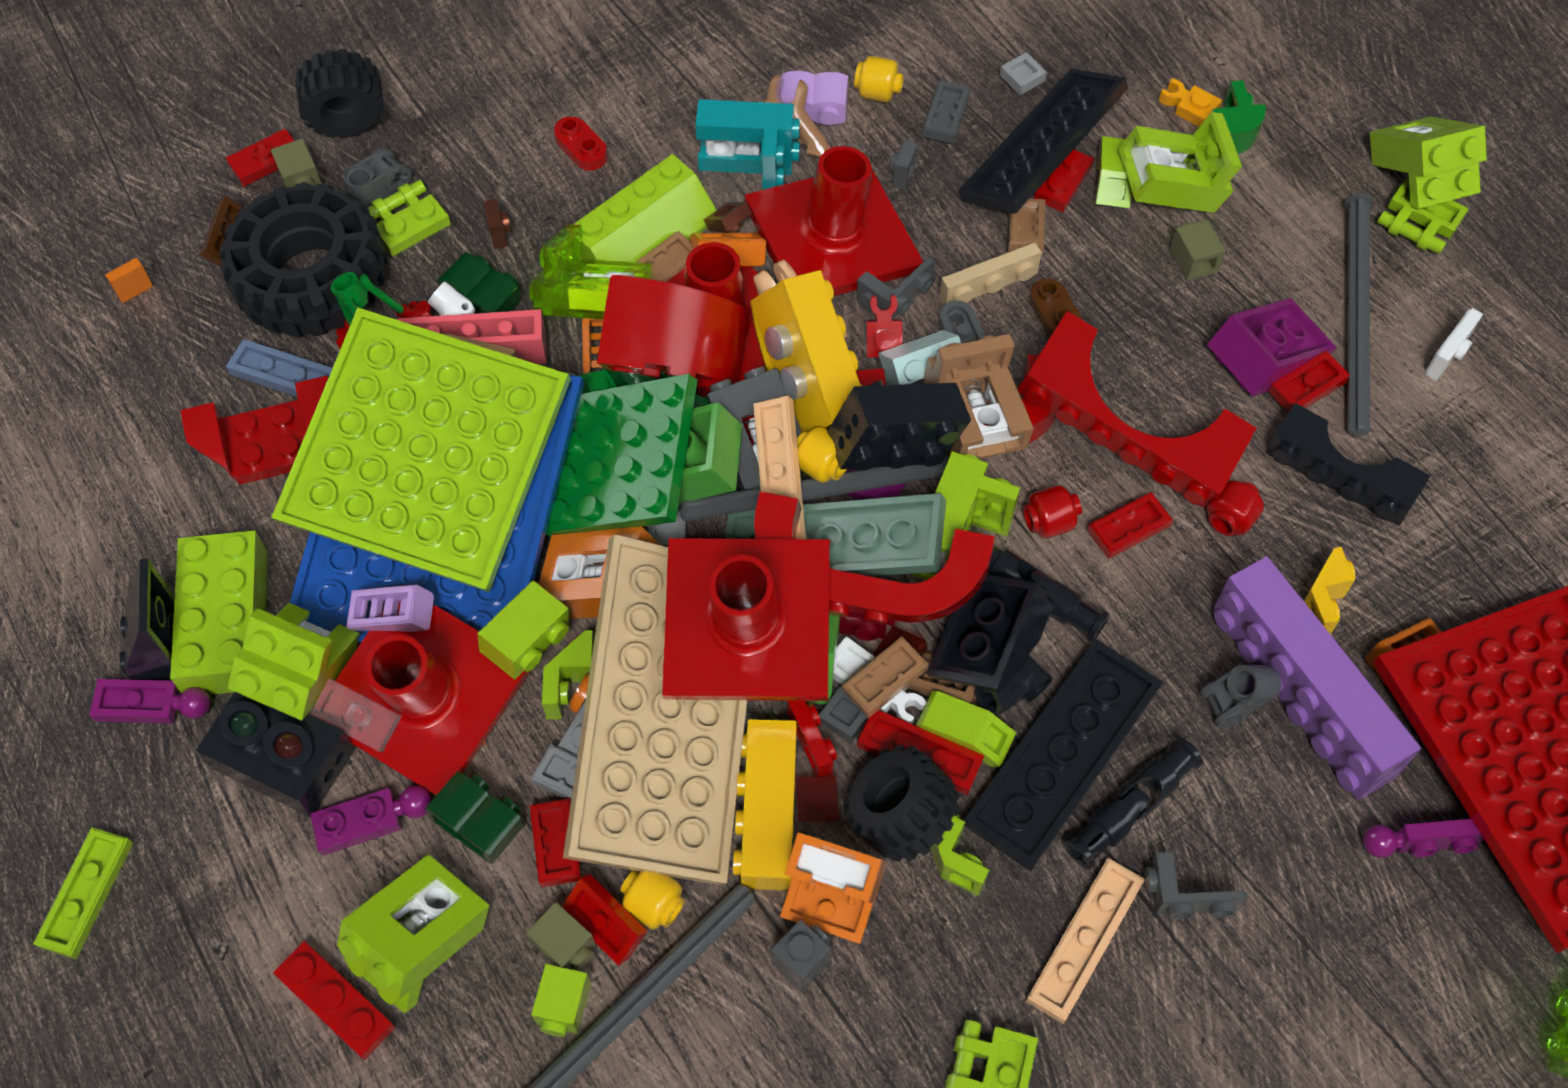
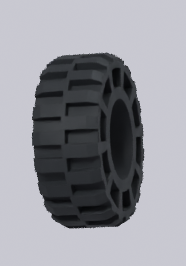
M308 183L295 184L294 187L285 188L283 186L273 189V192L266 196L260 195L252 200V204L246 209L243 207L238 212L235 222L229 224L224 235L225 242H222L220 247L221 271L240 310L245 312L247 318L254 324L263 325L265 330L277 334L284 332L291 337H303L304 334L318 336L326 334L325 331L334 328L338 330L345 327V316L336 297L330 290L333 281L341 274L353 272L358 278L366 274L370 281L379 289V286H383L387 276V253L375 219L370 215L369 209L361 201L354 199L353 195L341 189L336 191L333 187L325 184L312 186ZM309 250L329 251L319 262L307 268L298 270L281 269L290 258L299 253ZM368 291L367 295L368 302L361 309L367 310L369 303H374L377 297L370 291Z

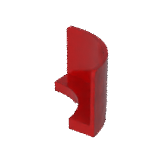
M612 275L609 280L597 364L609 371L659 378L660 372H665L669 376L690 374L697 380L696 390L702 393H710L709 386L726 379H730L732 384L739 381L748 310L731 300L698 289L652 279Z

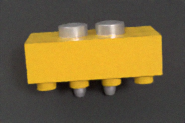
M821 270L784 279L750 301L756 335L766 370L770 371L777 368L787 395L793 399L794 414L801 432H809L816 427H824L829 430L853 387L863 386L860 385L856 374L858 368L857 357L853 351L848 350L844 339L846 333L845 322L840 315H836L832 304L834 296L833 287L828 280H824Z

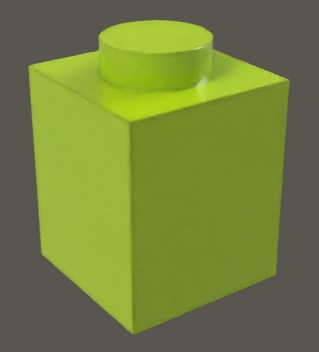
M545 964L531 1013L536 1025L541 1026V1032L556 1037H565L566 1032L579 1033L592 984L587 973Z

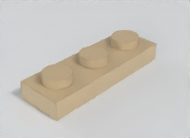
M1036 242L942 277L939 299L943 306L950 301L968 303L975 297L988 292L995 293L1004 286L1014 282L1026 281L1035 274H1038L1042 252Z

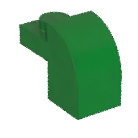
M1244 80L1230 81L1224 100L1225 108L1212 109V112L1224 115L1236 151L1240 154L1250 149L1256 142L1265 117L1266 107L1265 104L1254 105L1253 96L1247 92Z

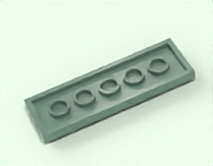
M941 493L803 505L806 539H830L829 569L865 576L939 572L946 499ZM755 510L728 514L725 539H756L754 529Z

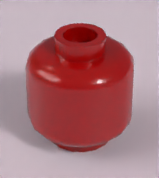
M1236 480L1228 481L1221 495L1212 498L1207 504L1210 525L1224 536L1245 535L1264 512V502L1257 487L1249 482Z
M1062 485L1051 486L1031 493L1027 499V504L1023 506V516L1029 531L1037 533L1041 538L1045 539L1073 531L1077 525L1078 515L1082 514V507L1078 496L1075 493L1070 494Z

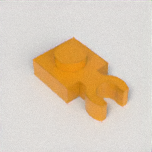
M1173 78L1169 81L1168 89H1162L1159 96V101L1163 105L1177 107L1175 115L1198 127L1209 116L1212 109L1221 108L1223 101L1195 85L1189 91L1185 89L1181 81Z

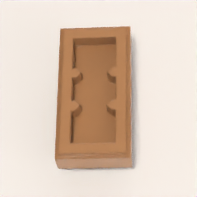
M1029 199L1016 214L1010 212L1008 252L1036 242L1043 254L1045 232L1044 199Z
M678 230L628 267L626 271L640 272L641 278L667 282L685 269L687 256L693 250L692 245Z
M901 636L842 685V691L869 719L927 671L928 663Z

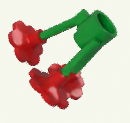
M346 272L338 276L331 284L330 290L336 297L346 319L345 327L336 329L338 337L336 344L339 349L342 347L357 308H363L367 304L368 291L394 309L398 318L432 316L429 313L431 306L427 301L419 303L413 301L408 305H400L375 286L366 274L358 278L355 273Z

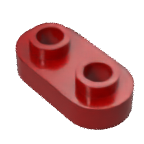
M568 116L557 121L554 126L555 141L579 168L586 171H594L606 164L608 158L606 144L582 119Z

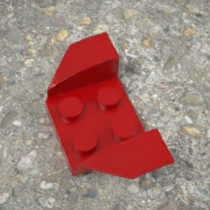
M328 375L296 382L295 388L298 400L224 418L221 417L214 402L180 410L186 443L225 468L227 473L240 485L290 473L328 381Z

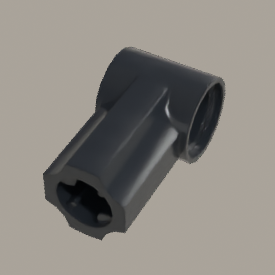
M1029 654L1000 692L976 688L974 694L977 699V706L992 712L997 717L1023 699L1027 703L1036 699L1050 685L1053 679Z

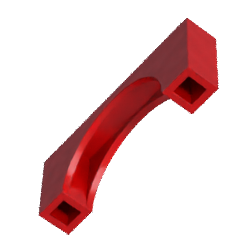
M1066 311L1018 387V392L1031 404L1040 406L1055 415L1063 424L1073 426L1087 435L1095 444L1105 446L1118 454L1124 462L1135 465L1150 474L1156 482L1167 485L1179 492L1188 502L1206 509L1207 504L1212 498L1221 495L1257 428L1226 408L1209 427L1185 437H1157L1127 425L1106 406L1093 381L1090 355L1098 329Z

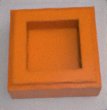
M137 258L105 274L122 303L153 287L146 271Z

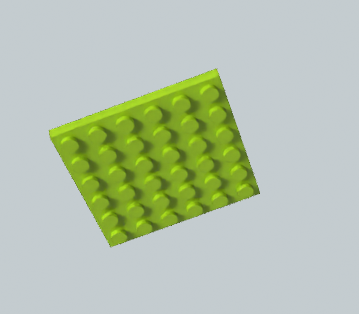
M357 308L271 518L277 522L489 593L571 378L569 374Z

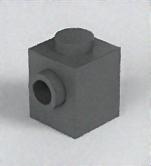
M800 920L771 949V964L802 993L831 963L832 949L829 947L831 941L819 927L813 924L809 928Z

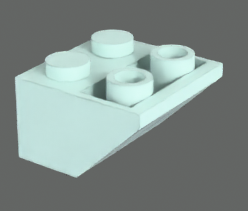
M942 330L878 353L882 368H884L887 385H907L923 379L928 358L937 355L938 349L948 344H961L959 335Z

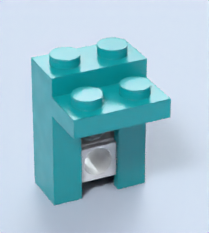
M698 99L695 127L696 140H700L701 144L700 152H698L699 171L762 174V190L784 185V175H792L793 162H799L800 141H794V139H799L800 118H794V104Z

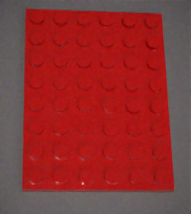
M1568 586L1381 654L1372 662L1557 954L1568 949Z

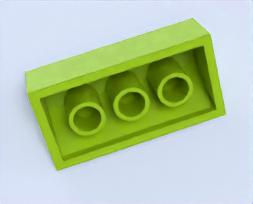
M671 154L568 228L572 254L587 268L626 271L628 267L678 230L689 241L690 234L703 232L707 229L703 219L715 212L716 208L697 175L674 154Z

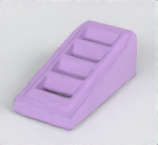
M419 585L352 590L346 628L365 631L429 630L434 595ZM368 601H371L369 618H366ZM383 601H385L383 617H381ZM399 601H401L399 616H397Z

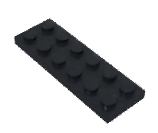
M1071 68L958 190L961 200L1016 214L1128 89L1126 77Z
M1095 639L964 818L965 827L1032 872L1160 690L1163 682Z

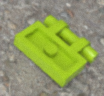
M1406 178L1388 206L1389 209L1397 212L1398 215L1394 216L1383 211L1377 223L1388 228V233L1396 237L1400 234L1416 242V247L1423 251L1429 249L1440 255L1447 242L1435 235L1438 233L1450 239L1469 208L1453 200L1420 209L1413 208L1410 202L1409 178ZM1411 219L1412 221L1426 227V229L1424 231L1408 223L1407 221Z
M421 180L410 185L405 183L399 186L396 193L384 199L379 197L371 201V206L368 207L370 215L374 219L379 218L381 222L377 223V227L384 247L392 257L451 225L449 216L431 194L421 200L417 198V196L427 191ZM403 204L407 206L394 215L390 212Z
M965 1020L961 1036L956 1037L954 1051L957 1052L953 1073L947 1075L945 1088H1028L1038 1038L995 1026L991 1043L978 1040L981 1030L980 1023ZM974 1057L987 1060L982 1082L970 1079Z

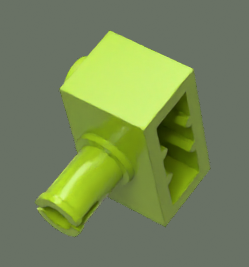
M531 581L477 633L479 652L515 680L524 670L529 672L537 664L539 665L542 652L551 644L557 645L563 640L569 631V608L535 581Z

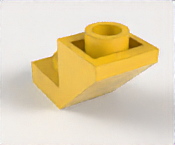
M1342 547L1333 549L1304 600L1305 604L1330 635L1340 621L1339 607L1334 599L1344 598L1355 581L1353 563L1346 559Z

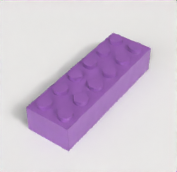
M1268 556L1228 578L1212 611L1217 625L1222 631L1230 634L1237 643L1238 650L1246 662L1253 665H1269L1277 670L1281 678V689L1277 696L1286 707L1290 720L1295 725L1302 727L1311 739L1315 752L1321 758L1326 759L1336 771V776L1341 786L1348 792H1352L1359 801L1395 779L1422 748Z

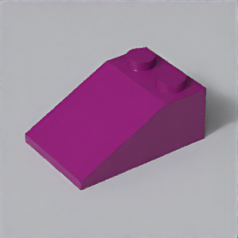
M1292 298L1231 315L1207 344L1215 353L1216 359L1230 370L1238 379L1239 385L1253 397L1268 392L1272 383L1325 350L1332 354L1337 349L1332 341Z

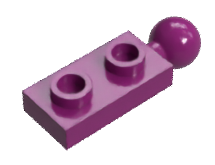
M97 679L89 716L95 722L173 724L176 710H179L182 715L190 719L204 716L210 709L211 699L209 694L199 687L188 688L180 694L179 689L172 681Z
M411 786L401 793L399 799L395 800L393 791L390 788H386L310 813L318 852L324 856L402 830L399 816L405 815L413 819L425 816L427 814L425 808L432 801L430 793L421 786Z
M1472 819L1406 824L1396 832L1385 825H1374L1364 833L1363 845L1370 855L1377 858H1386L1392 855L1395 850L1397 853L1411 852L1413 857L1422 858L1434 855L1441 849H1452L1454 854L1470 853L1479 848L1478 845L1484 838Z

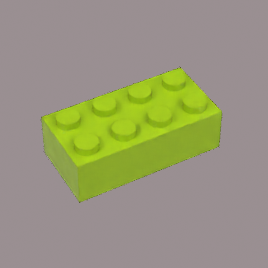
M256 530L178 538L170 679L181 693L191 687L202 688L209 695L235 692L228 689L234 656L243 648L250 615L257 608L266 611L268 551Z

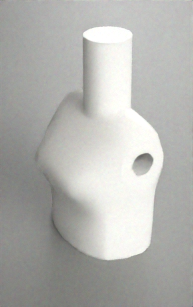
M446 281L437 288L428 300V304L440 316L475 314V307L472 302Z

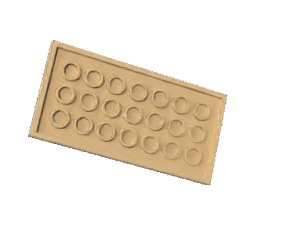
M614 534L609 538L563 858L724 885L727 884L737 797V775L740 770L747 700L663 699L668 547Z

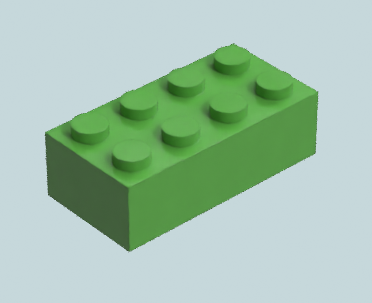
M719 402L693 408L679 504L683 501H693L736 491L742 424Z

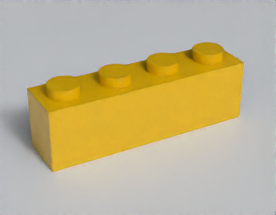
M748 719L747 734H743L741 758H746V771H739L737 775V796H744V810H736L735 835H743L742 850H734L733 875H741V884H744L749 889L788 891L792 877L784 874L793 849L796 721Z

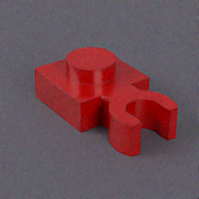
M890 294V304L885 309L877 306L876 295H871L870 308L876 315V320H865L867 358L879 357L878 353L903 344L902 320L892 319V314L895 313L898 306L897 298L894 294Z

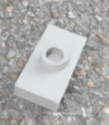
M1473 308L1467 311L1435 354L1425 371L1427 376L1437 381L1454 357L1458 360L1464 357L1473 343L1468 338L1483 316L1482 313Z

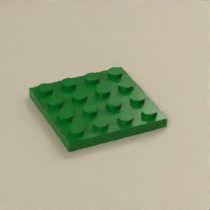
M684 374L581 394L546 535L551 537V535L643 527L676 522L697 380L690 374Z

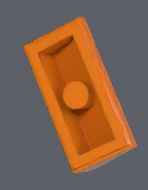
M756 232L690 234L692 249L703 243H724L733 248L739 255L741 266H763L765 264L766 240Z

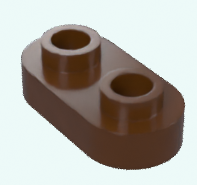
M1045 278L1034 283L1030 293V305L1049 336H1051L1061 321L1060 318L1064 316L1066 311L1082 319L1080 312L1065 287L1059 281Z

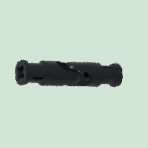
M994 546L991 563L987 572L989 575L1038 583L1042 590L1047 592L1048 599L1053 605L1050 617L1062 625L1070 624L1087 635V640L1092 643L1095 641L1109 620L1110 614L1104 611L1101 613L1082 601V595L1038 570L1008 549L1002 551Z
M1177 737L1171 744L1172 748L1161 759H1153L1119 791L1116 797L1119 799L1118 801L1102 806L1088 819L1089 825L1075 838L1068 837L1064 841V846L1071 858L1080 866L1090 870L1095 865V859L1107 847H1115L1127 836L1136 820L1145 818L1180 785L1179 780L1191 769H1198L1203 764L1200 752L1192 743ZM1135 784H1143L1149 789L1152 794L1150 805L1148 803V796L1144 791L1132 788ZM1095 838V841L1088 846V843Z

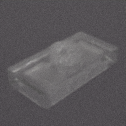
M328 679L310 715L345 731L347 735L380 752L384 751L402 715L333 679Z

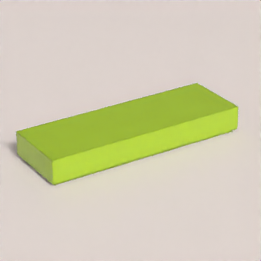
M91 827L33 945L40 949L77 960L133 845L129 838Z

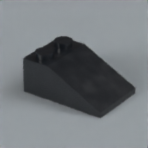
M148 558L139 560L126 599V615L122 616L120 620L121 632L125 638V651H121L119 657L120 667L123 674H127L131 680L171 681L175 596Z
M987 574L974 596L958 610L951 613L926 674L930 678L1000 692L1040 641L1053 608L1052 603L1038 583Z

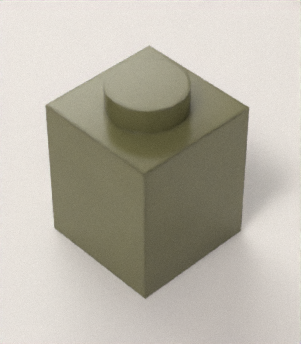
M303 138L270 149L286 188L294 187L295 184L308 183L312 186L322 184Z
M1208 219L1196 223L1189 222L1176 228L1169 249L1186 281L1217 273L1226 252Z
M556 902L525 933L530 944L553 966L581 971L589 964L595 954L592 951L596 947L592 934Z

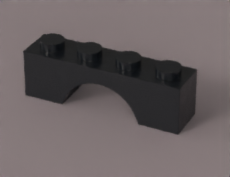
M1297 403L1293 405L1275 432L1266 451L1267 454L1274 457L1279 463L1291 466L1307 475L1312 481L1333 489L1346 500L1356 502L1373 511L1379 518L1391 521L1398 526L1406 517L1431 476L1397 457L1387 463L1374 466L1362 465L1348 460L1332 445L1328 435V420Z

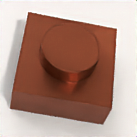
M497 199L483 201L494 249L508 247L505 233L511 232L507 211H499Z
M728 202L703 220L709 231L732 233L741 228L743 225L741 221L752 213L747 202Z

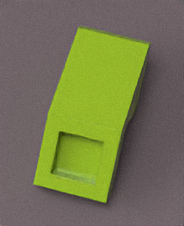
M1101 136L1096 165L1099 176L1094 204L1130 208L1132 190L1118 150L1125 139Z
M584 630L543 667L542 707L547 720L563 719V705H569L570 683L582 682L585 675L590 673L595 640L592 630Z
M932 691L916 724L924 730L984 755L983 762L990 767L1002 766L1016 735L1014 730L992 712L940 691Z
M957 814V816L951 819L954 823L952 829L943 834L944 840L939 845L935 843L930 849L941 878L979 896L986 882L989 869L983 867V862L969 853L962 852L959 855L954 852L965 826V822L960 820Z

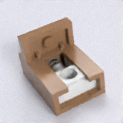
M1010 334L1001 336L990 335L977 341L962 344L951 343L943 348H939L937 355L928 358L923 377L926 384L957 383L971 418L970 423L952 447L951 452L971 454L979 459L1027 449L1034 428L1008 369L1015 347Z

